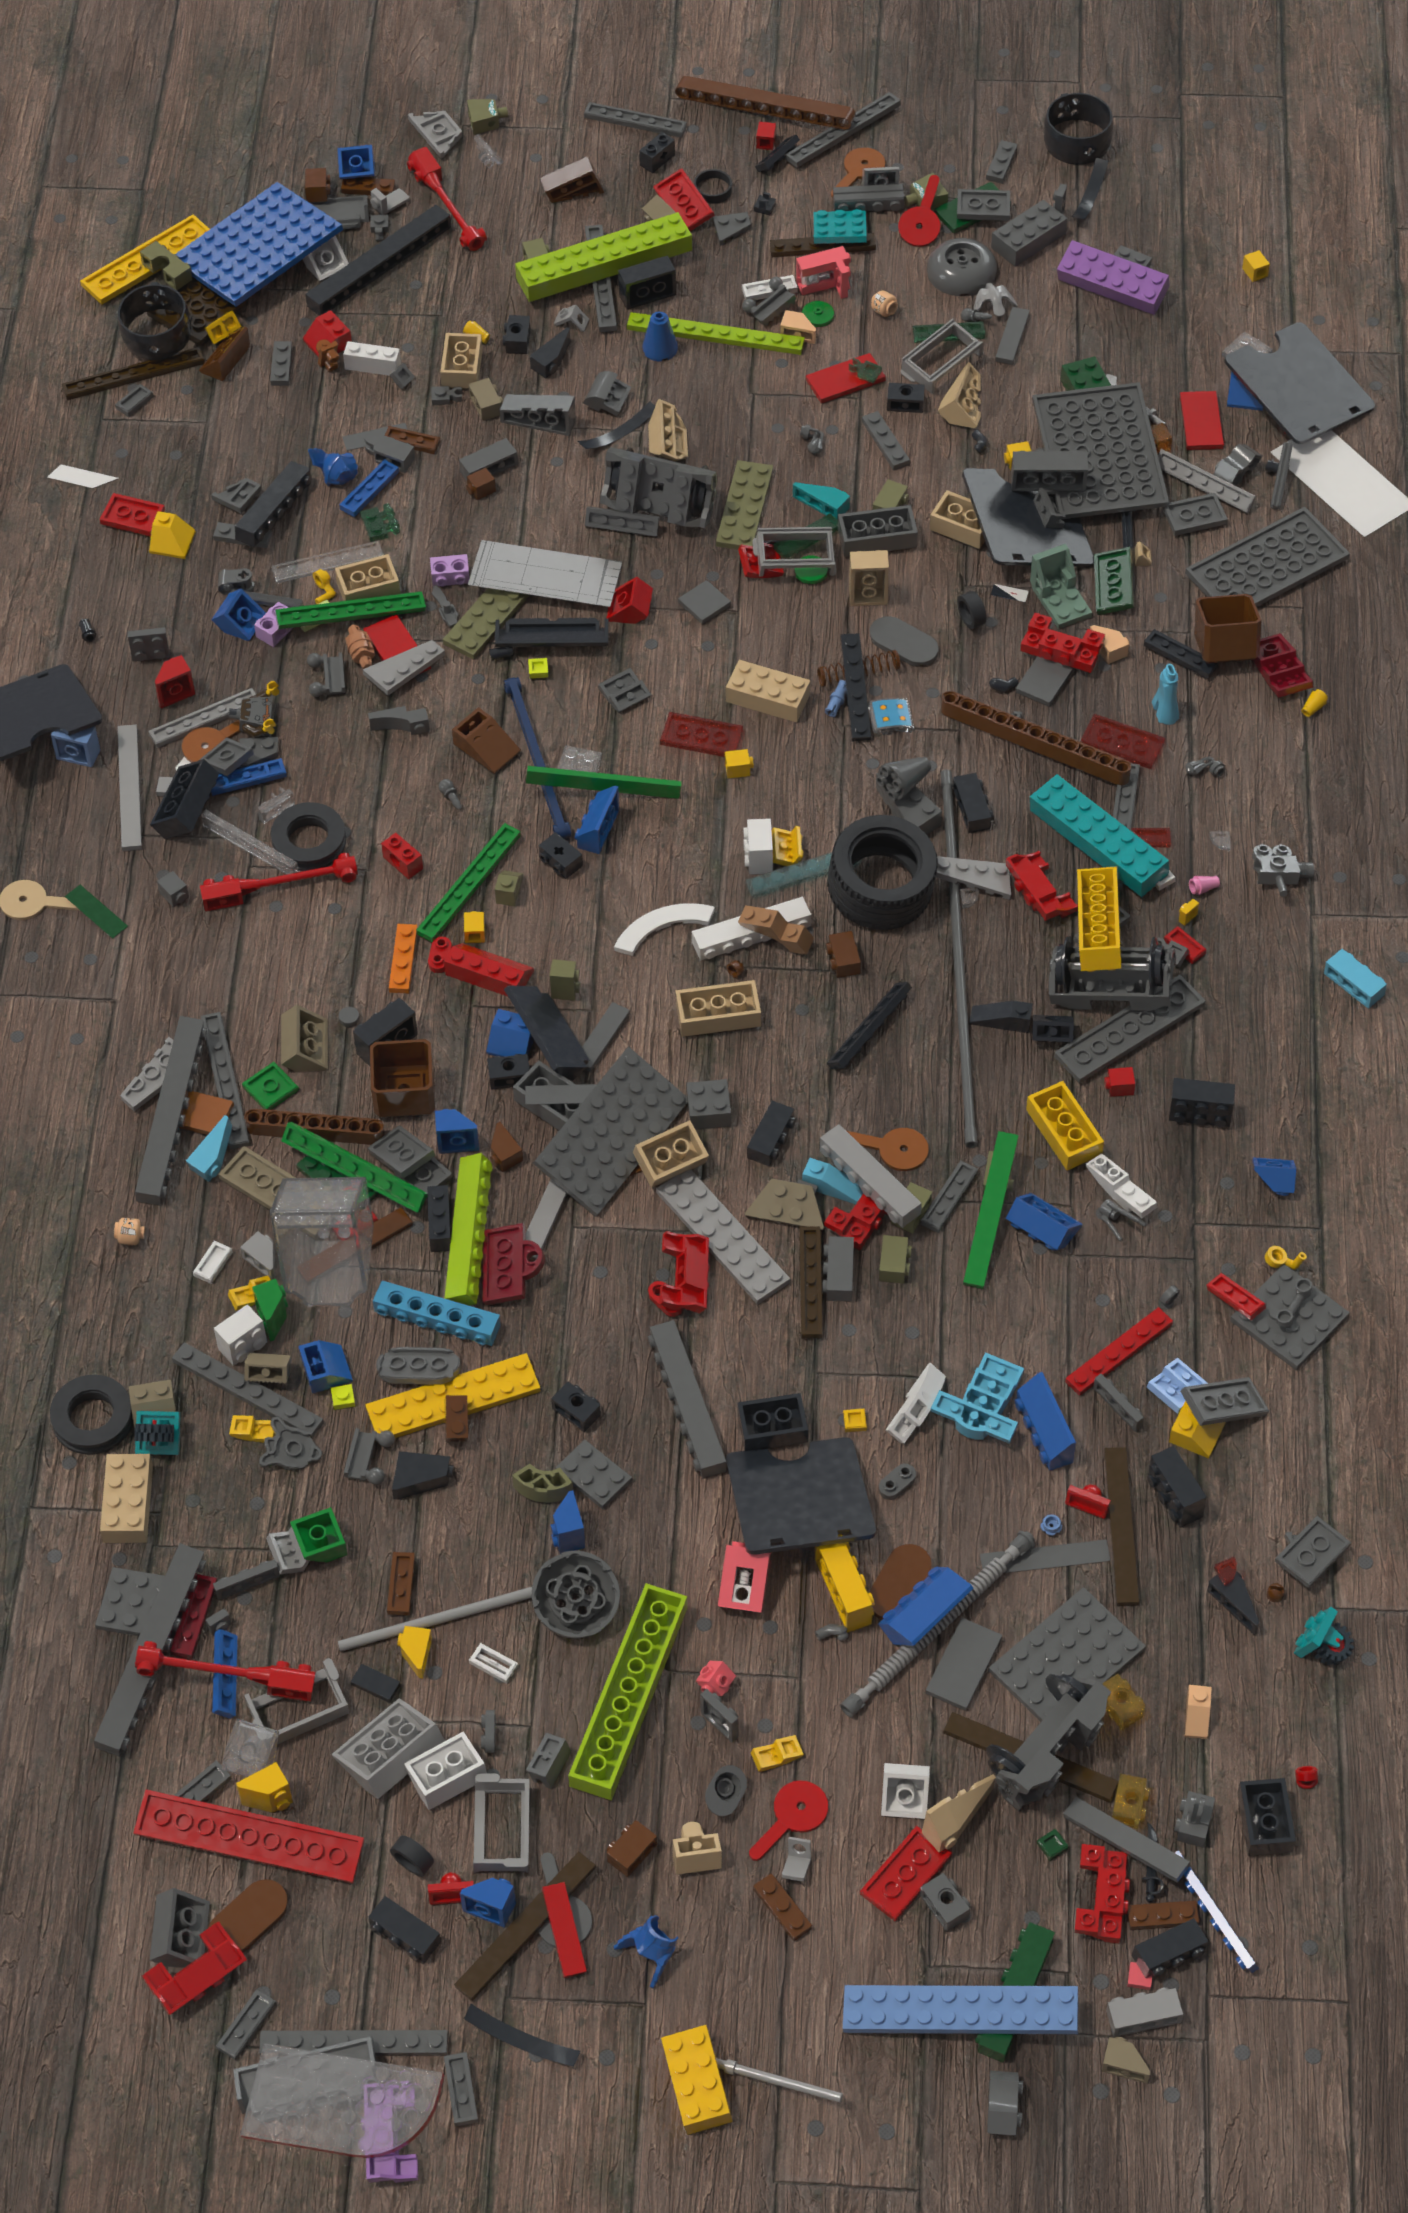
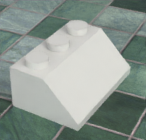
M464 1732L404 1763L418 1795L428 1810L473 1787L477 1774L487 1773L483 1760Z

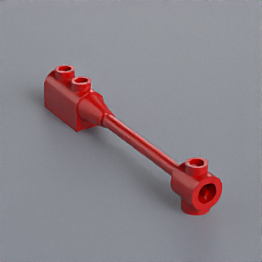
M423 147L413 151L407 161L409 171L415 170L414 176L416 181H423L425 185H428L435 191L463 230L459 238L462 247L468 246L472 251L480 249L484 245V241H487L484 229L482 227L477 229L475 226H468L446 195L440 183L442 181L441 167L428 148Z
M341 853L338 859L334 860L332 866L261 880L234 879L232 875L224 876L223 881L220 882L206 879L203 885H200L204 910L206 912L244 904L242 896L261 889V887L323 875L335 874L345 883L352 882L356 879V875H358L355 857L350 856L348 853Z
M146 1641L144 1646H138L135 1661L136 1672L142 1676H153L154 1671H158L162 1665L241 1676L267 1685V1695L310 1702L316 1673L311 1671L312 1667L307 1664H300L298 1669L289 1668L290 1664L286 1661H278L276 1666L241 1668L167 1657L163 1655L161 1649L157 1648V1644L152 1641Z

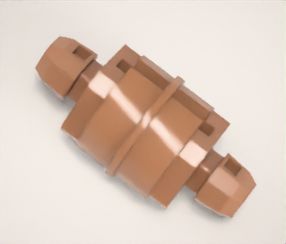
M353 624L349 627V635L345 638L347 651L353 662L360 664L365 669L372 666L371 660L375 656L373 642L367 632L360 630L359 626Z

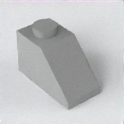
M257 1231L240 1247L242 1257L265 1276L268 1275L271 1280L275 1279L274 1242L268 1235H263Z

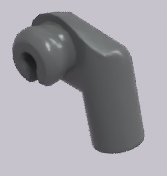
M828 1624L815 1631L819 1641L831 1635H837V1639L840 1641L847 1639L849 1636L846 1631L847 1628L839 1624Z

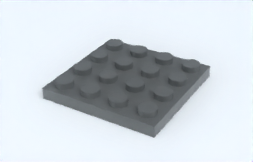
M1283 1264L1253 1294L1266 1304V1309L1253 1320L1236 1311L1231 1316L1230 1321L1293 1369L1297 1370L1349 1317L1350 1312L1312 1285V1294L1309 1298L1303 1300L1293 1315V1324L1289 1327L1277 1324L1276 1313L1281 1309H1288L1296 1296L1295 1283L1298 1279L1303 1278Z

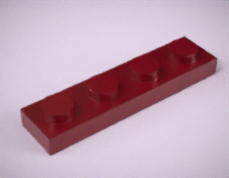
M197 1575L196 1580H198V1584L194 1593H189L188 1599H190L186 1612L182 1614L181 1624L170 1650L171 1655L193 1659L215 1592L213 1583L217 1582L215 1577Z

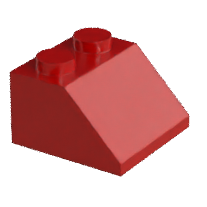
M330 310L314 320L304 335L303 341L319 357V353L316 350L317 343L320 340H327L332 344L336 340L338 344L337 353L345 350L348 341L352 342L351 331Z
M635 577L616 588L611 606L608 607L606 619L609 622L636 624L641 620H645L649 615L653 588L639 577Z
M182 655L165 661L155 680L160 708L195 695L191 669Z

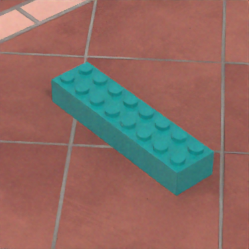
M1058 774L1030 796L1031 812L1103 868L1117 867V878L1139 896H1144L1159 881L1168 876L1169 860Z

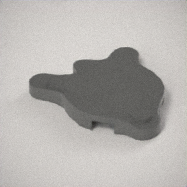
M276 1416L271 1419L270 1426L276 1436L267 1437L264 1440L266 1453L259 1459L261 1467L280 1466L288 1470H299L321 1459L322 1451L315 1445L309 1433L299 1428L287 1426L280 1417Z

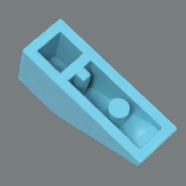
M226 1115L186 1160L190 1170L208 1182L218 1175L223 1164L232 1130V1124Z
M809 1158L802 1174L803 1181L817 1185V1192L853 1204L858 1202L863 1192L856 1183H852L845 1173L828 1163Z

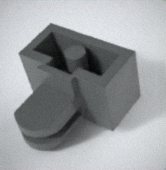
M1189 1791L1187 1799L1182 1798L1179 1811L1183 1812L1182 1819L1177 1818L1174 1829L1175 1832H1178L1177 1841L1204 1847L1214 1807V1797Z

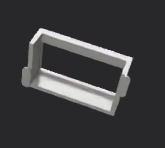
M952 318L902 358L900 373L912 383L918 382L925 385V389L933 394L935 392V383L973 353L978 356L984 354V342L978 341ZM951 334H954L967 345L964 350L931 376L915 364L916 361Z
M832 527L758 528L756 538L752 542L753 553L755 556H758L759 576H763L764 569L829 568V575H836ZM826 540L828 558L765 560L764 541Z
M327 1658L323 1661L324 1669L315 1673L314 1684L327 1679L338 1701V1705L267 1735L256 1709L280 1700L283 1697L270 1696L266 1693L251 1700L249 1693L244 1695L246 1705L254 1719L252 1722L258 1738L264 1741L266 1749L349 1714L348 1704L337 1683L339 1674L332 1659Z
M477 1774L475 1776L474 1873L479 1871H526L528 1873L529 1779H500L498 1774ZM485 1793H521V1858L484 1859Z

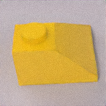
M158 511L152 524L149 553L185 559L196 531L176 514Z

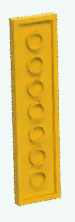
M193 214L80 280L81 286L100 304H104L156 273L151 272L142 265L141 250L157 241L159 244L164 245L172 254H176L210 229Z
M525 1353L459 1374L456 1378L444 1384L424 1385L365 1404L374 1431L381 1433L388 1430L394 1434L395 1438L444 1423V1399L446 1395H467L469 1415L541 1392L529 1357Z

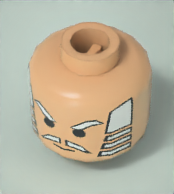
M882 290L872 297L871 306L876 313L888 317L896 312L898 304L894 295Z
M121 1218L119 1222L115 1223L114 1238L117 1239L119 1244L137 1245L140 1239H144L145 1226H141L139 1219Z

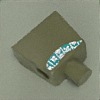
M494 99L467 100L468 115L473 135L498 129L499 118L508 117L507 107L497 108Z
M934 173L910 185V195L904 196L906 206L915 204L917 207H920L928 180L931 175H935ZM940 181L931 210L948 202V192Z

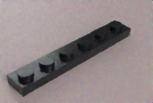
M860 633L841 634L840 642L851 740H871Z
M908 982L894 984L827 1062L830 1069H843L849 1065L850 1059L861 1051L862 1045L873 1037L875 1030L885 1023L884 1020L887 1016L892 1014L896 1010V1006L908 996L907 993L912 989Z

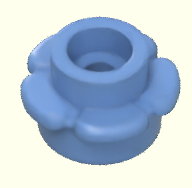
M1047 1515L1041 1523L1042 1531L1046 1532L1047 1535L1059 1533L1062 1530L1061 1520L1056 1515Z

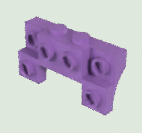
M377 2083L364 2085L365 2116L361 2118L362 2130L365 2131V2140H362L364 2155L380 2154L399 2146L397 2112L416 2110L414 2084L385 2085ZM399 2150L384 2156L366 2158L367 2180L369 2183L393 2180L395 2183L418 2180V2156L416 2154L399 2155Z

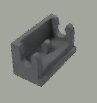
M1039 488L1033 501L1044 527L1063 528L1065 523L1061 519H1066L1065 514L1058 513L1054 504V498L1048 496L1049 494H1056L1053 489Z
M549 1733L545 1734L526 1769V1772L530 1774L531 1779L535 1783L541 1780L545 1787L552 1788L571 1753L566 1739Z

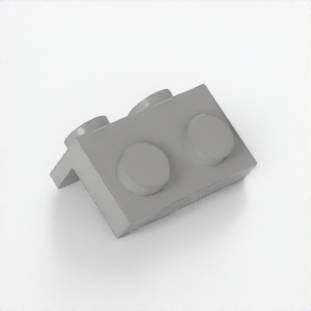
M292 1527L286 1532L269 1533L266 1539L278 1566L279 1573L304 1572L310 1560H304Z

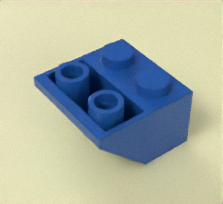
M318 1340L299 1346L301 1361L312 1394L353 1382L340 1344Z

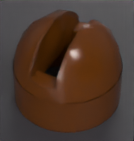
M734 960L727 965V971L732 977L737 978L743 973L744 964Z
M1273 1583L1267 1589V1598L1272 1602H1280L1284 1598L1285 1590L1281 1584Z

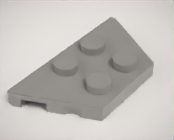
M446 111L423 112L424 116H413V113H409L408 120L440 158H443L462 137V130Z

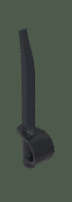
M1147 1822L1148 1838L1157 1843L1155 1830ZM1147 1866L1146 1877L1142 1878V1882L1146 1883L1145 1899L1147 1902L1152 1903L1155 1898H1159L1165 1893V1887L1161 1878L1156 1877V1870ZM1155 1884L1161 1886L1157 1892H1155Z

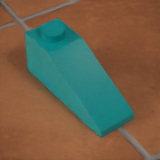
M797 482L793 484V497L835 521H838V514H844L850 509V495L835 487Z

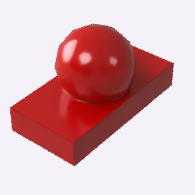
M1093 1484L1086 1485L1083 1489L1070 1485L1065 1500L1066 1505L1103 1519L1108 1514L1111 1500L1102 1497L1100 1488Z
M446 1873L441 1878L439 1884H428L429 1904L461 1902V1890L474 1885V1881L462 1882L458 1874Z

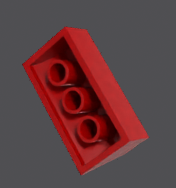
M463 943L452 946L444 960L445 975L507 996L504 991L507 986H526L534 971L533 967Z

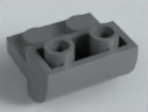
M600 372L597 374L583 404L598 412L602 408L617 416L631 386L616 379L618 374L614 372Z

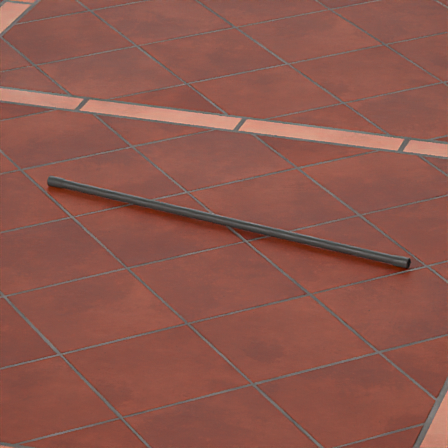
M943 770L940 774L943 790L947 857L957 858L952 771ZM949 882L965 1119V1146L974 1148L977 1146V1130L974 1116L959 882Z

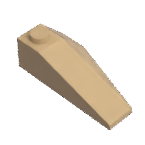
M970 362L965 365L941 401L938 411L941 417L946 419L949 424L975 428L981 417V412L978 411V405L981 404V400L978 398V392L981 391V375Z
M993 1774L975 1783L968 1792L963 1789L958 1792L954 1799H951L949 1796L926 1811L922 1834L938 1852L945 1848L950 1849L956 1844L959 1836L993 1790L996 1778Z

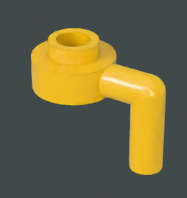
M322 569L315 571L313 579L316 585L321 589L324 588L326 591L325 594L315 599L316 604L333 598L336 592L330 585V575L328 572Z
M1272 1246L1265 1253L1266 1263L1273 1268H1279L1285 1264L1289 1268L1297 1270L1307 1258L1304 1252H1300L1294 1260L1287 1258L1285 1250L1279 1246Z

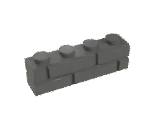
M903 184L833 187L834 211H853L855 209L876 212L904 210Z

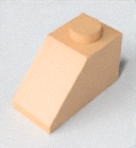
M785 310L780 325V334L805 337V342L815 344L816 328L803 313Z
M1095 625L1090 626V630L1106 634L1099 653L1107 664L1128 656L1130 644L1120 631Z
M1189 1685L1186 1701L1185 1737L1207 1739L1211 1708V1687Z

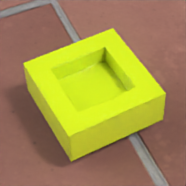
M547 658L528 659L529 679L548 677Z
M352 1384L331 1387L334 1410L355 1407Z

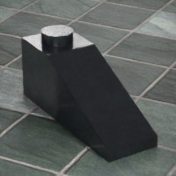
M565 328L530 355V368L545 379L554 374L560 367L571 342L570 328Z
M1005 1001L972 1006L969 1025L1029 1033L1033 1003Z
M1227 1565L1209 1581L1207 1591L1255 1635L1258 1632L1259 1620L1244 1580L1238 1571L1232 1570Z

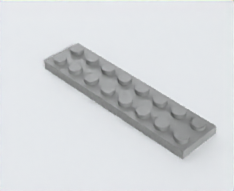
M692 1170L673 1177L656 1188V1193L693 1234H700L709 1238V1252L757 1305L790 1283V1277Z

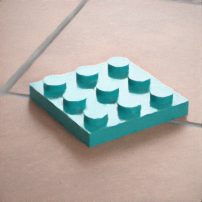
M855 209L853 211L836 210L827 212L820 210L813 212L814 244L867 242L866 211Z

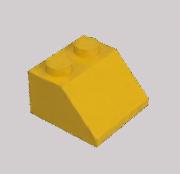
M1185 1401L1171 1429L1169 1442L1209 1459L1225 1426V1422L1200 1426Z
M277 1762L236 1783L243 1806L274 1813L277 1810L282 1811L293 1803L289 1783Z

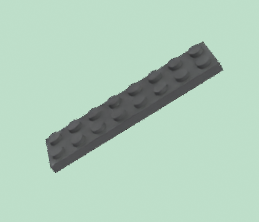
M1178 975L1172 979L1171 1006H1163L1149 1011L1131 1010L1130 1005L1076 1038L1073 1042L1055 1051L1054 1057L1080 1084L1205 1006L1206 1001L1181 975ZM1163 987L1157 988L1155 995H1163Z

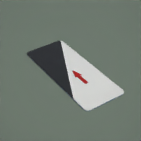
M994 584L991 595L1025 602L1028 591Z

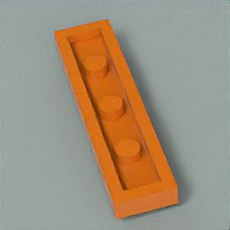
M397 924L389 993L409 994L417 925Z

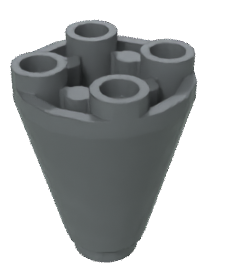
M917 757L885 763L879 768L876 783L879 787L883 788L890 801L900 800L931 770L930 761L926 757Z

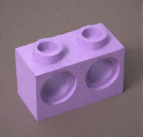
M467 554L430 558L433 587L434 585L468 584Z
M280 602L271 607L254 625L256 637L272 647L293 629H278L275 609L288 608Z

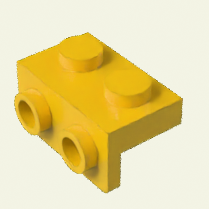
M795 826L792 831L774 827L771 830L773 863L794 868L802 860L804 854L801 845L802 835L800 827Z

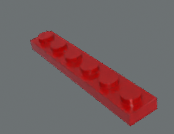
M1159 1307L1067 1376L1065 1383L1081 1396L1094 1386L1095 1377L1100 1374L1104 1377L1172 1326L1173 1320Z

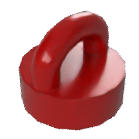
M1313 1766L1297 1768L1295 1770L1297 1785L1303 1789L1315 1787L1318 1783V1769Z

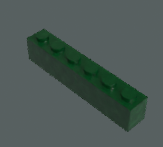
M1029 1922L1026 1929L1022 1928L1018 1937V1941L1021 1942L1019 1948H1014L1009 1961L1012 1962L1010 1969L1006 1968L1001 1978V1982H1004L1003 1986H1036L1054 1942V1931ZM978 2034L975 2041L978 2044V2053L1004 2063L1015 2034Z

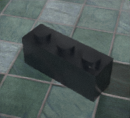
M976 773L955 776L953 779V790L968 833L991 829V821H994L992 809L989 810L988 808L989 801L987 795L983 794L982 780L978 779Z
M773 1100L771 1101L747 1146L748 1159L770 1166L772 1161L778 1158L781 1144L784 1145L786 1143L788 1131L793 1129L796 1123L794 1108Z
M448 1185L427 1186L431 1252L450 1251L451 1223Z
M386 1896L368 1916L370 1929L379 1936L383 1934L389 1938L388 1941L394 1947H402L407 1951L408 1956L415 1961L419 1959L425 1963L441 1943L438 1931Z
M1193 1918L1135 1945L1131 1956L1145 1978L1151 1975L1158 1977L1166 1971L1165 1969L1172 1966L1177 1968L1191 1957L1196 1959L1205 1953L1208 1940Z

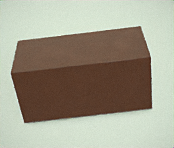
M245 326L224 338L199 371L202 374L223 381L251 347L248 328Z

